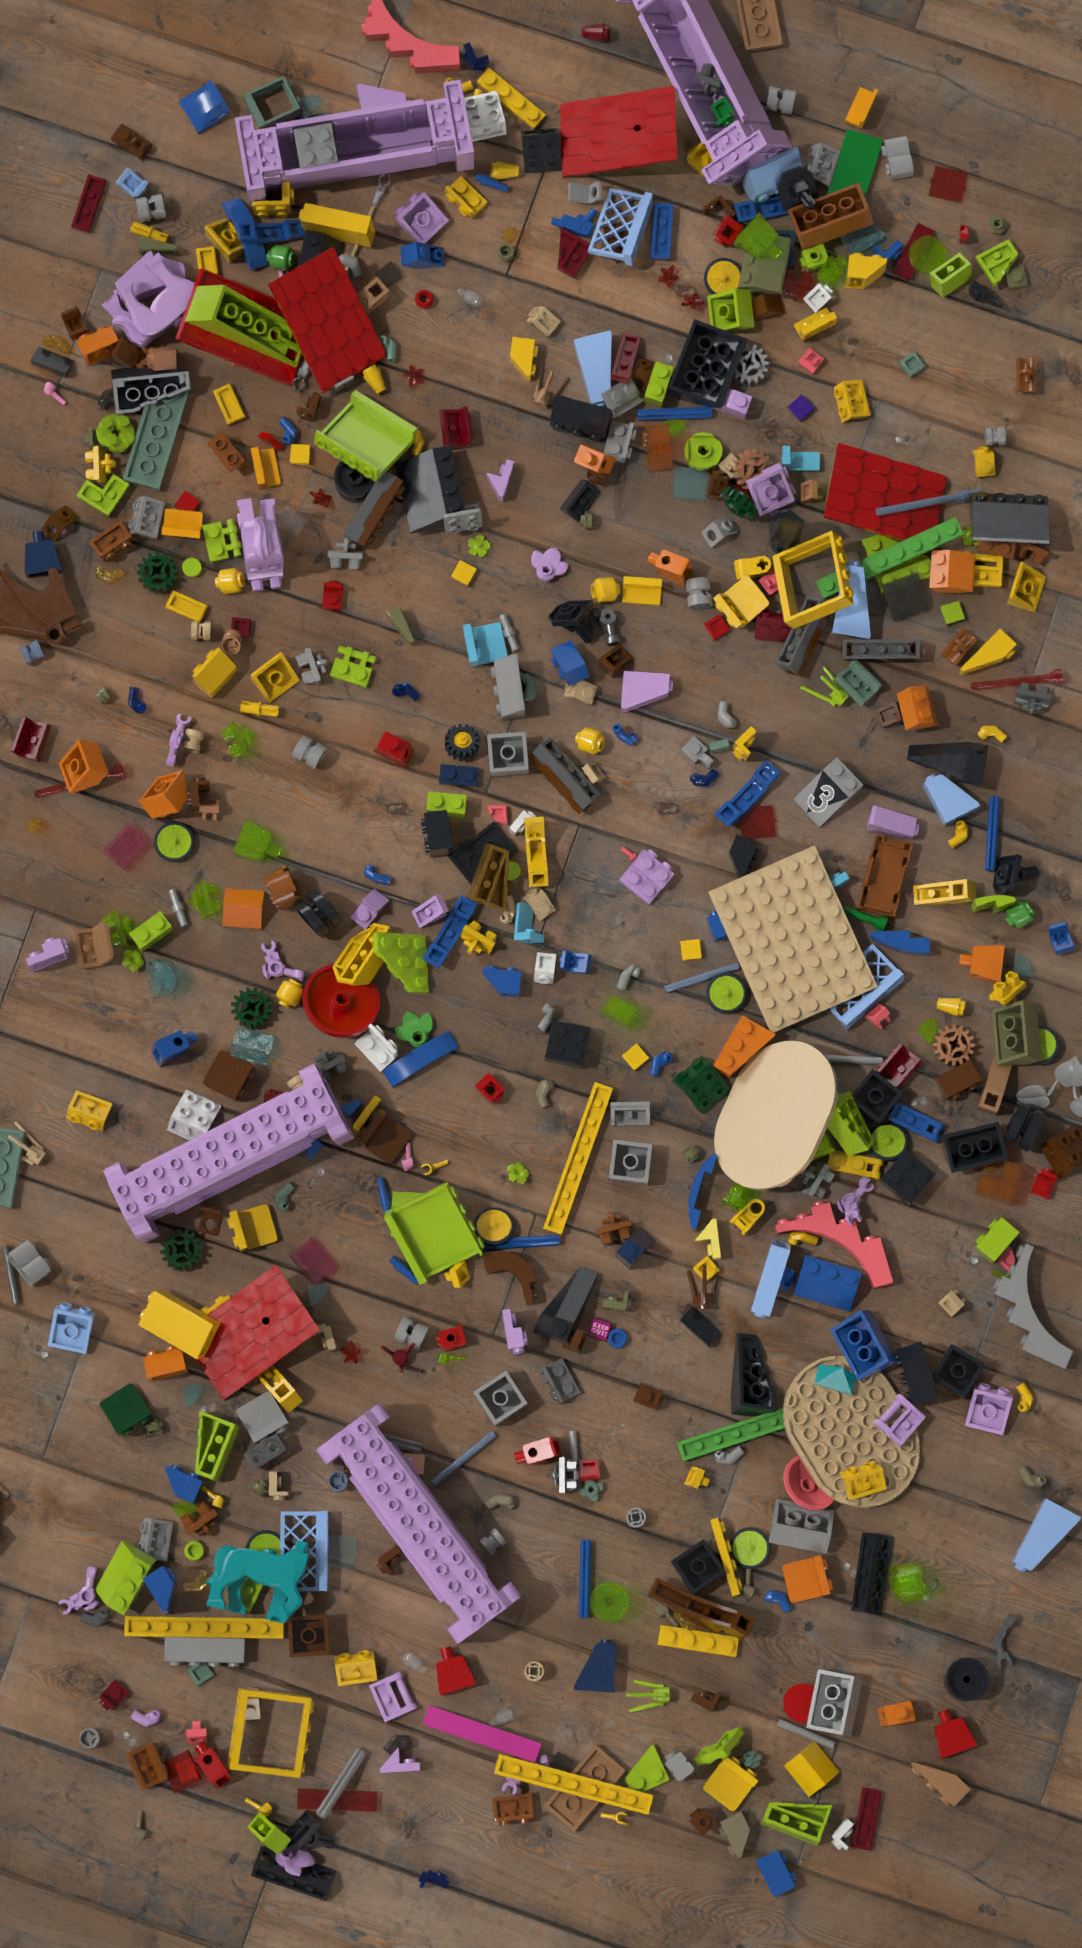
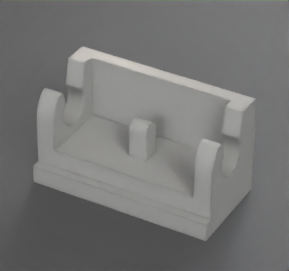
M611 1102V1126L650 1125V1102Z

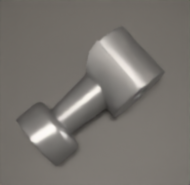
M605 608L601 612L599 622L602 626H605L608 635L605 638L606 646H612L621 643L620 636L615 634L614 624L616 622V615H614L612 609Z

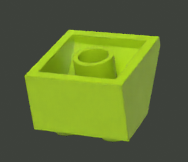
M732 289L707 296L710 325L728 332L742 331L755 327L750 290Z

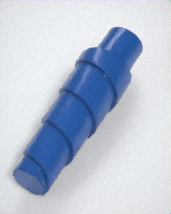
M476 174L475 180L481 182V185L508 192L509 186L490 176Z
M380 1177L377 1178L380 1204L385 1213L391 1209V1201L384 1178Z
M395 1256L389 1260L394 1266L393 1268L407 1277L415 1285L418 1284L414 1273L402 1260L399 1261Z

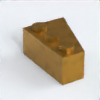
M486 843L467 895L468 899L507 912L508 850Z

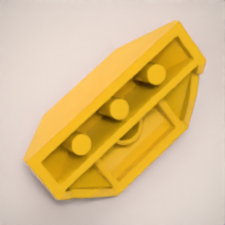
M373 923L369 926L370 928L361 931L350 939L333 965L338 982L354 986L370 984L384 962L382 958H378L374 953L373 933H391L390 926Z

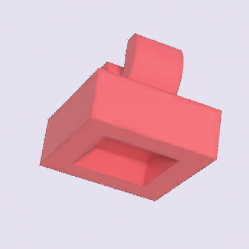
M809 347L798 361V365L813 375L823 363L824 358Z
M774 569L758 580V583L769 597L779 591Z
M879 1003L864 1015L870 1023L880 1029L883 1028L880 1024L883 1019L890 1022L888 1017L890 1012Z
M192 1721V1729L186 1730L187 1743L199 1744L202 1741L208 1743L207 1730L201 1729L200 1721Z

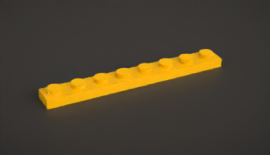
M597 1082L593 1085L543 1227L547 1231L562 1235L613 1091L611 1087Z
M125 1616L124 1636L284 1639V1624L269 1621L265 1618Z
M502 1754L498 1755L494 1774L647 1815H649L653 1799L651 1794Z

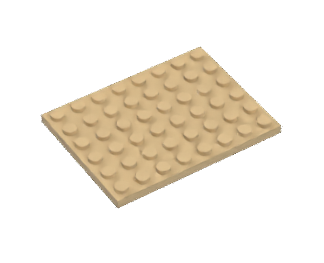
M815 845L708 892L766 1025L772 1033L878 987Z

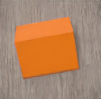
M226 888L223 902V927L261 930L265 891Z

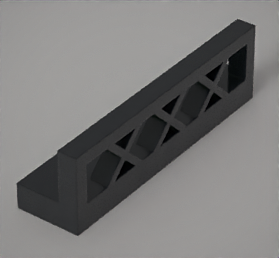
M862 1532L851 1611L881 1616L893 1537ZM881 1539L885 1540L883 1550L880 1548ZM881 1560L882 1565L881 1568L878 1570L877 1564L878 1561ZM876 1580H878L879 1586L877 1589H875L874 1587ZM875 1599V1610H871L872 1601Z
M263 1846L260 1847L252 1870V1877L327 1901L337 1871L314 1864L301 1867L309 1869V1874L291 1875L285 1870V1867L277 1863L274 1851ZM262 1854L270 1856L272 1861L262 1860ZM318 1875L330 1876L329 1882L321 1880Z

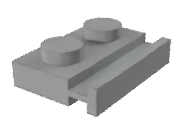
M632 377L629 384L619 382L601 393L607 407L612 409L613 418L620 416L643 402V399H640L638 395L640 393Z

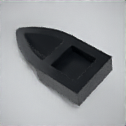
M974 280L968 290L974 300L981 301L982 303L985 301L992 306L1003 308L1001 303L988 290Z

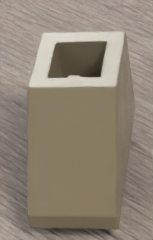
M741 1811L720 1821L721 1826L718 1827L722 1838L726 1837L729 1842L727 1848L731 1856L735 1855L737 1859L742 1856L750 1832V1828Z

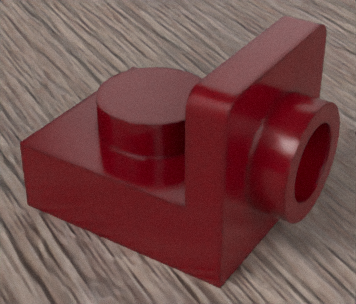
M114 1679L106 1690L98 1696L101 1699L99 1704L107 1711L110 1708L115 1710L130 1692Z

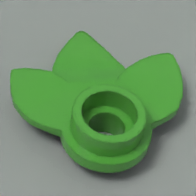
M406 1011L403 1017V1026L395 1028L397 1037L402 1041L410 1042L414 1047H420L428 1041L427 1034L433 1027L432 1018L429 1013H426L419 1019L415 1014ZM421 1035L422 1040L416 1041L415 1036Z

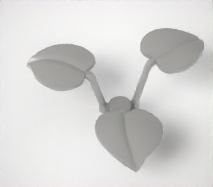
M1075 1056L1069 1061L1060 1064L1054 1072L1056 1081L1048 1092H1046L1043 1086L1031 1085L1021 1089L1016 1094L1018 1101L1030 1106L1031 1109L1040 1110L1049 1105L1050 1099L1048 1096L1052 1094L1059 1082L1064 1087L1072 1085L1075 1100L1070 1103V1108L1075 1115L1082 1118V1095L1078 1097L1076 1087L1082 1086V1063Z

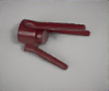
M412 1343L405 1351L398 1349L393 1352L384 1345L381 1346V1349L392 1356L393 1362L399 1366L400 1373H403V1365L408 1361V1354L414 1348L415 1343Z

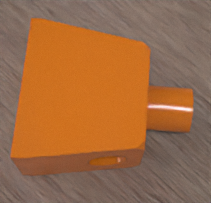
M582 443L574 462L595 472L609 475L616 457Z
M662 550L660 555L651 552L647 560L648 563L655 565L657 574L683 587H686L685 581L690 579L694 571L690 559L667 550Z
M1005 945L973 946L971 955L960 954L959 965L969 966V976L993 984L1000 982Z
M914 1700L877 1707L880 1727L918 1720Z

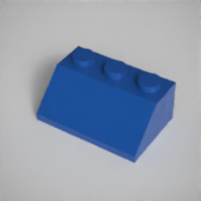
M805 1255L793 1295L850 1312L862 1272Z
M860 1310L830 1329L857 1381L879 1373L898 1361L870 1310Z
M162 1566L144 1577L143 1580L162 1612L169 1614L176 1592L177 1584L175 1581L177 1577L171 1568L167 1569Z

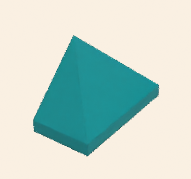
M819 1365L814 1384L852 1395L856 1377L842 1367Z

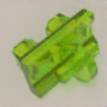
M841 254L836 258L831 255L818 271L817 279L823 284H829L831 287L834 286L844 267L848 264L847 260Z
M235 721L230 722V726L221 732L225 741L233 738L236 739L237 744L228 747L231 758L239 756L245 758L248 757L243 741H246L247 746H252L253 742L251 739L256 735L254 731L248 732L247 727L241 728L243 735H240Z
M199 881V884L195 885V891L190 892L192 898L187 900V905H193L194 911L200 910L201 919H207L212 914L220 911L219 902H210L209 896L216 894L215 883Z
M116 909L112 910L110 915L102 918V922L106 921L110 928L116 927L117 932L110 936L111 945L122 944V947L127 946L128 943L123 930L126 929L127 935L132 932L131 927L135 926L136 923L134 920L129 921L127 915L122 916L123 923L121 924Z
M735 1183L722 1200V1205L731 1206L732 1210L740 1212L755 1190Z

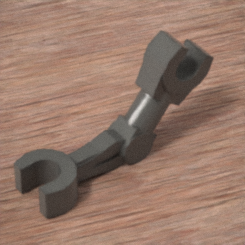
M1010 1613L1006 1617L1001 1629L992 1639L997 1651L996 1665L999 1669L1002 1668L1000 1664L1002 1659H1006L1009 1666L1012 1665V1660L1008 1653L1004 1651L1002 1639L1005 1637L1007 1630L1017 1619Z

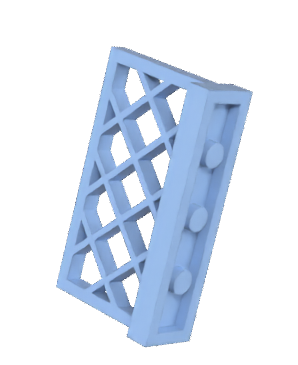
M609 188L588 253L625 261V265L633 266L654 205L653 193L645 192L644 195ZM612 195L620 196L622 200L613 204L611 198ZM633 199L640 201L639 205L633 208L628 203ZM625 204L629 210L620 214L617 207ZM614 210L617 216L608 220L605 216L606 213ZM632 214L634 220L626 223L623 217ZM620 219L623 225L614 229L611 223ZM608 225L611 231L602 235L600 232L601 228ZM626 229L629 234L621 239L617 233ZM615 235L618 241L609 245L606 239ZM601 241L604 242L606 247L602 249L594 248L595 244ZM621 245L623 252L622 254L614 253L612 249Z
M873 944L863 952V955L866 959V956L873 951L878 956V963L867 962L868 966H877V976L873 977L877 979L876 984L878 987L868 991L869 993L866 995L865 993L862 994V999L859 1001H851L850 999L841 1003L848 1005V1011L843 1016L836 1011L837 1005L834 1008L828 1009L842 1023L846 1030L852 1027L904 981V974ZM880 966H888L892 970L888 976H879Z
M281 1511L280 1555L285 1554V1548L288 1551L295 1549V1546L289 1549L285 1545V1538L290 1533L298 1541H303L310 1533L316 1538V1544L311 1549L308 1548L307 1554L311 1553L316 1558V1564L311 1569L306 1568L308 1572L298 1583V1585L301 1583L304 1587H297L298 1591L328 1592L329 1512ZM285 1516H294L299 1522L290 1530L285 1525ZM308 1516H316V1525L310 1530L303 1521ZM300 1524L309 1531L301 1540L292 1532ZM311 1573L316 1579V1587H307L302 1581Z

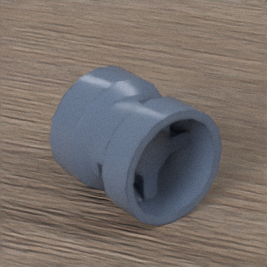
M37 640L32 641L28 646L19 647L27 665L33 663L35 659L45 657Z
M335 1471L329 1476L328 1483L332 1490L341 1492L347 1488L348 1478L343 1472Z

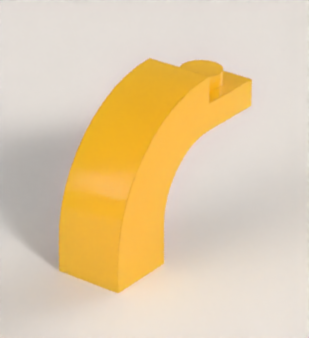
M544 817L524 818L529 887L549 886Z

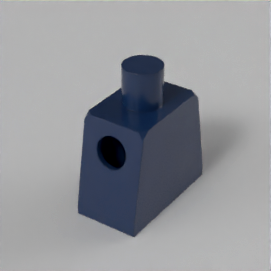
M43 531L33 532V542L25 544L24 572L26 578L49 575L48 571L50 568H56L59 573H63L53 541L45 540Z

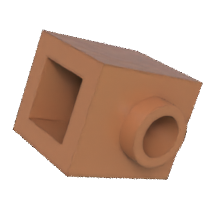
M172 347L148 349L149 354L146 355V362L149 368L154 371L177 369L175 349Z

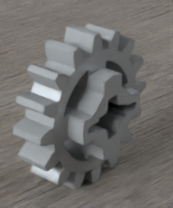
M746 344L742 355H748L741 356L737 367L740 368L742 373L736 369L734 381L740 379L741 385L746 381L747 385L750 386L751 381L758 384V378L764 379L763 374L768 373V369L765 367L769 366V362L765 361L767 354L762 355V348L757 351L756 345L750 348L749 344ZM755 356L760 360V363L756 361ZM751 359V365L749 366V368H747V371H745L746 364Z

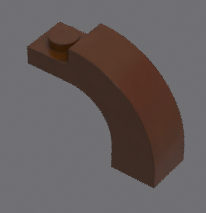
M506 1251L483 1253L482 1258L486 1275L500 1271L515 1275L521 1283L526 1305L533 1304V1298H537L534 1286L530 1287V1284L537 1283V1279L529 1264L521 1257Z

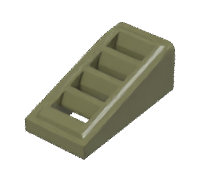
M139 236V252L141 256H144L149 251H152L153 256L158 252L161 256H178L176 245Z
M399 606L387 611L386 615L405 641L410 646H414L415 641L401 607Z

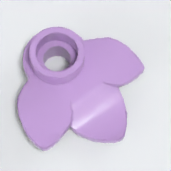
M550 548L544 554L535 550L532 554L531 564L537 569V577L543 582L552 580L554 576L563 575L568 569V564L560 561L561 555L557 548Z
M306 1845L293 1852L286 1848L279 1855H275L277 1863L285 1867L289 1874L295 1876L301 1875V1867L315 1864V1859L307 1852L308 1846Z

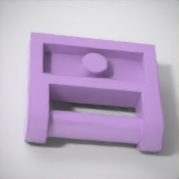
M898 1394L894 1398L895 1401L873 1424L900 1447L925 1419V1416L906 1398ZM900 1406H903L905 1408L904 1412L889 1428L886 1422Z
M402 1671L369 1685L384 1722L418 1708L416 1703H413L404 1683ZM393 1681L396 1682L406 1706L400 1708L390 1683Z

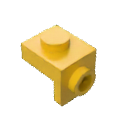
M983 446L973 450L976 477L995 475V460L992 449Z

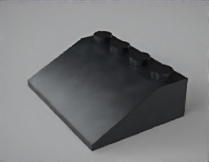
M694 319L666 394L683 401L721 409L748 339Z
M451 445L430 449L396 464L398 478L405 483L402 497L410 534L443 528V516L445 514L465 511Z
M982 491L971 493L969 514L972 540L1049 544L1048 496L1041 494L1031 496L1021 493L1010 495L1002 492L989 494Z

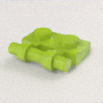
M228 519V527L222 529L221 522L202 525L210 564L229 560L228 552L233 551L235 558L242 556V545L237 535L239 532L238 526L235 525L234 519ZM230 535L231 544L226 545L224 536Z
M339 646L338 653L344 654L343 660L335 658L330 677L367 688L372 669L366 667L367 662L374 664L376 656L369 655L370 653L366 651L353 650V647ZM350 658L360 659V665L349 662Z

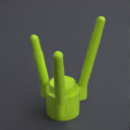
M823 666V670L837 686L835 687L824 676H820L825 684L833 690L829 695L832 699L807 687L800 686V689L830 703L833 707L835 704L840 707L849 696L834 680L835 677L825 666Z
M633 1680V1683L656 1689H653V1693L626 1694L627 1697H653V1701H657L629 1709L630 1713L656 1706H664V1703H669L670 1701L669 1687H664L663 1684Z

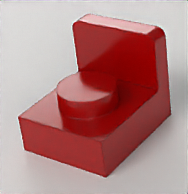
M329 580L328 583L324 582L322 609L341 611L344 588L343 584H340L339 581Z
M1047 1168L1039 1169L1030 1193L1049 1200L1058 1176L1054 1175L1055 1172Z

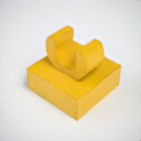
M466 1261L455 1264L453 1267H450L449 1272L444 1273L446 1280L453 1282L454 1288H461L470 1279Z
M691 1466L684 1485L698 1489L699 1485L707 1487L710 1479L703 1477L705 1470Z

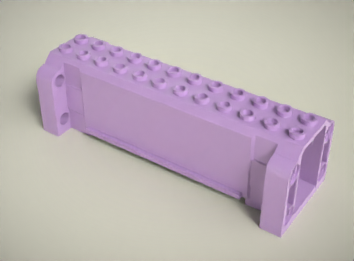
M615 0L616 2L634 4L637 11L640 12L638 18L672 85L675 86V91L702 144L706 145L713 159V162L701 169L708 184H740L744 181L749 168L792 148V144L785 131L772 129L770 121L708 0ZM703 63L714 65L715 71L713 75H716L717 71L724 85L722 88H719L720 92L718 94L715 93L712 97L704 93L702 85L706 82L694 78L695 72H701ZM724 96L729 97L739 116L733 119L734 122L727 127L715 124L718 119L711 108V105Z
M461 80L444 82V98L426 102L423 99L359 109L277 123V127L254 130L252 115L235 118L250 207H252L253 201H266L265 193L282 190V182H290V187L297 189L433 166L450 161H455L457 172L474 169V149ZM331 122L338 162L300 168L293 129Z
M314 1063L300 1070L299 1074L303 1080V1086L289 1093L285 1092L142 1164L140 1168L132 1172L121 1162H117L104 1169L103 1172L109 1187L136 1239L147 1243L161 1236L154 1220L172 1212H175L177 1215L312 1147L311 1142L327 1133L339 1146L354 1139L355 1137L321 1068Z
M378 1403L317 1448L316 1452L325 1465H328L339 1456L352 1475L349 1479L439 1602L444 1601L457 1616L458 1620L447 1627L446 1630L453 1640L459 1644L518 1600L521 1594L511 1581L498 1590L487 1577L488 1574L485 1571L487 1568L397 1445H392L378 1428L390 1419L381 1403Z

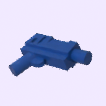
M591 208L586 216L579 214L577 218L563 214L562 219L553 217L551 224L558 226L560 230L564 228L569 232L575 233V235L588 238L592 236L591 231L594 223H591V221L597 214V211Z

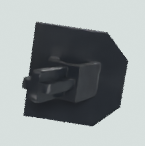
M801 166L794 167L782 172L776 183L784 212L801 204L807 209L809 208V210H812L816 205L814 199L819 198L811 171Z
M593 600L567 601L556 606L549 614L548 619L553 627L565 626L571 633L576 631L587 644L594 639V636L583 625L586 621V614L594 606Z
M1018 854L998 857L992 884L995 894H1011L1018 882L1038 877L1039 869L1037 866L1022 867V856Z
M307 1810L285 1832L291 1839L286 1847L290 1852L301 1848L303 1845L314 1848L317 1845L331 1849L334 1846V1838L319 1834L316 1831L321 1825Z

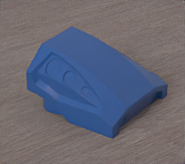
M211 80L179 101V105L187 114L197 134L212 127L230 113L225 100Z

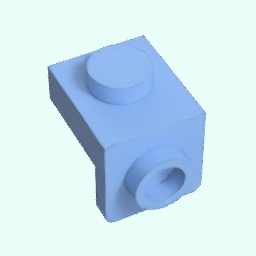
M126 168L115 184L134 198L141 197L146 192V186L149 182L142 180L133 171Z

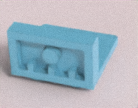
M500 622L472 628L471 624L463 625L470 667L493 663L495 660L507 656Z

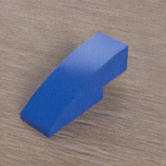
M874 931L870 933L871 940L890 950L915 956H929L930 939L910 938V931Z

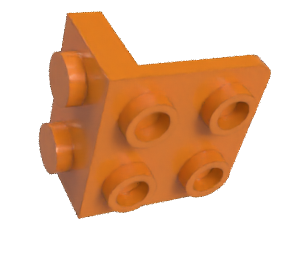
M821 1555L787 1563L782 1566L790 1602L796 1603L830 1594V1590L833 1587L831 1579L826 1577L825 1571L828 1570L826 1559H822Z

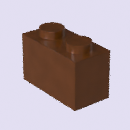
M969 1060L936 1077L935 1082L945 1100L951 1099L953 1101L962 1096L961 1092L967 1089L970 1092L978 1088L981 1078L972 1061Z

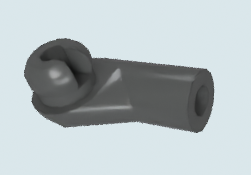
M100 1609L93 1616L83 1612L80 1622L98 1627L107 1622L109 1612L106 1609Z

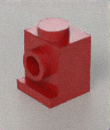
M724 216L713 232L714 240L721 246H724V244L731 245L743 226L730 216ZM724 228L728 230L726 236L722 234Z
M489 1072L475 1085V1089L490 1104L493 1102L497 1104L505 1096L503 1094L505 1089ZM488 1088H494L495 1092L489 1094L487 1092Z
M462 1325L439 1331L440 1336H436L438 1347H443L444 1351L467 1345ZM453 1335L454 1341L449 1342L447 1336Z

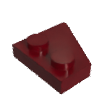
M564 228L560 232L558 270L574 279L589 256L588 249L590 244Z

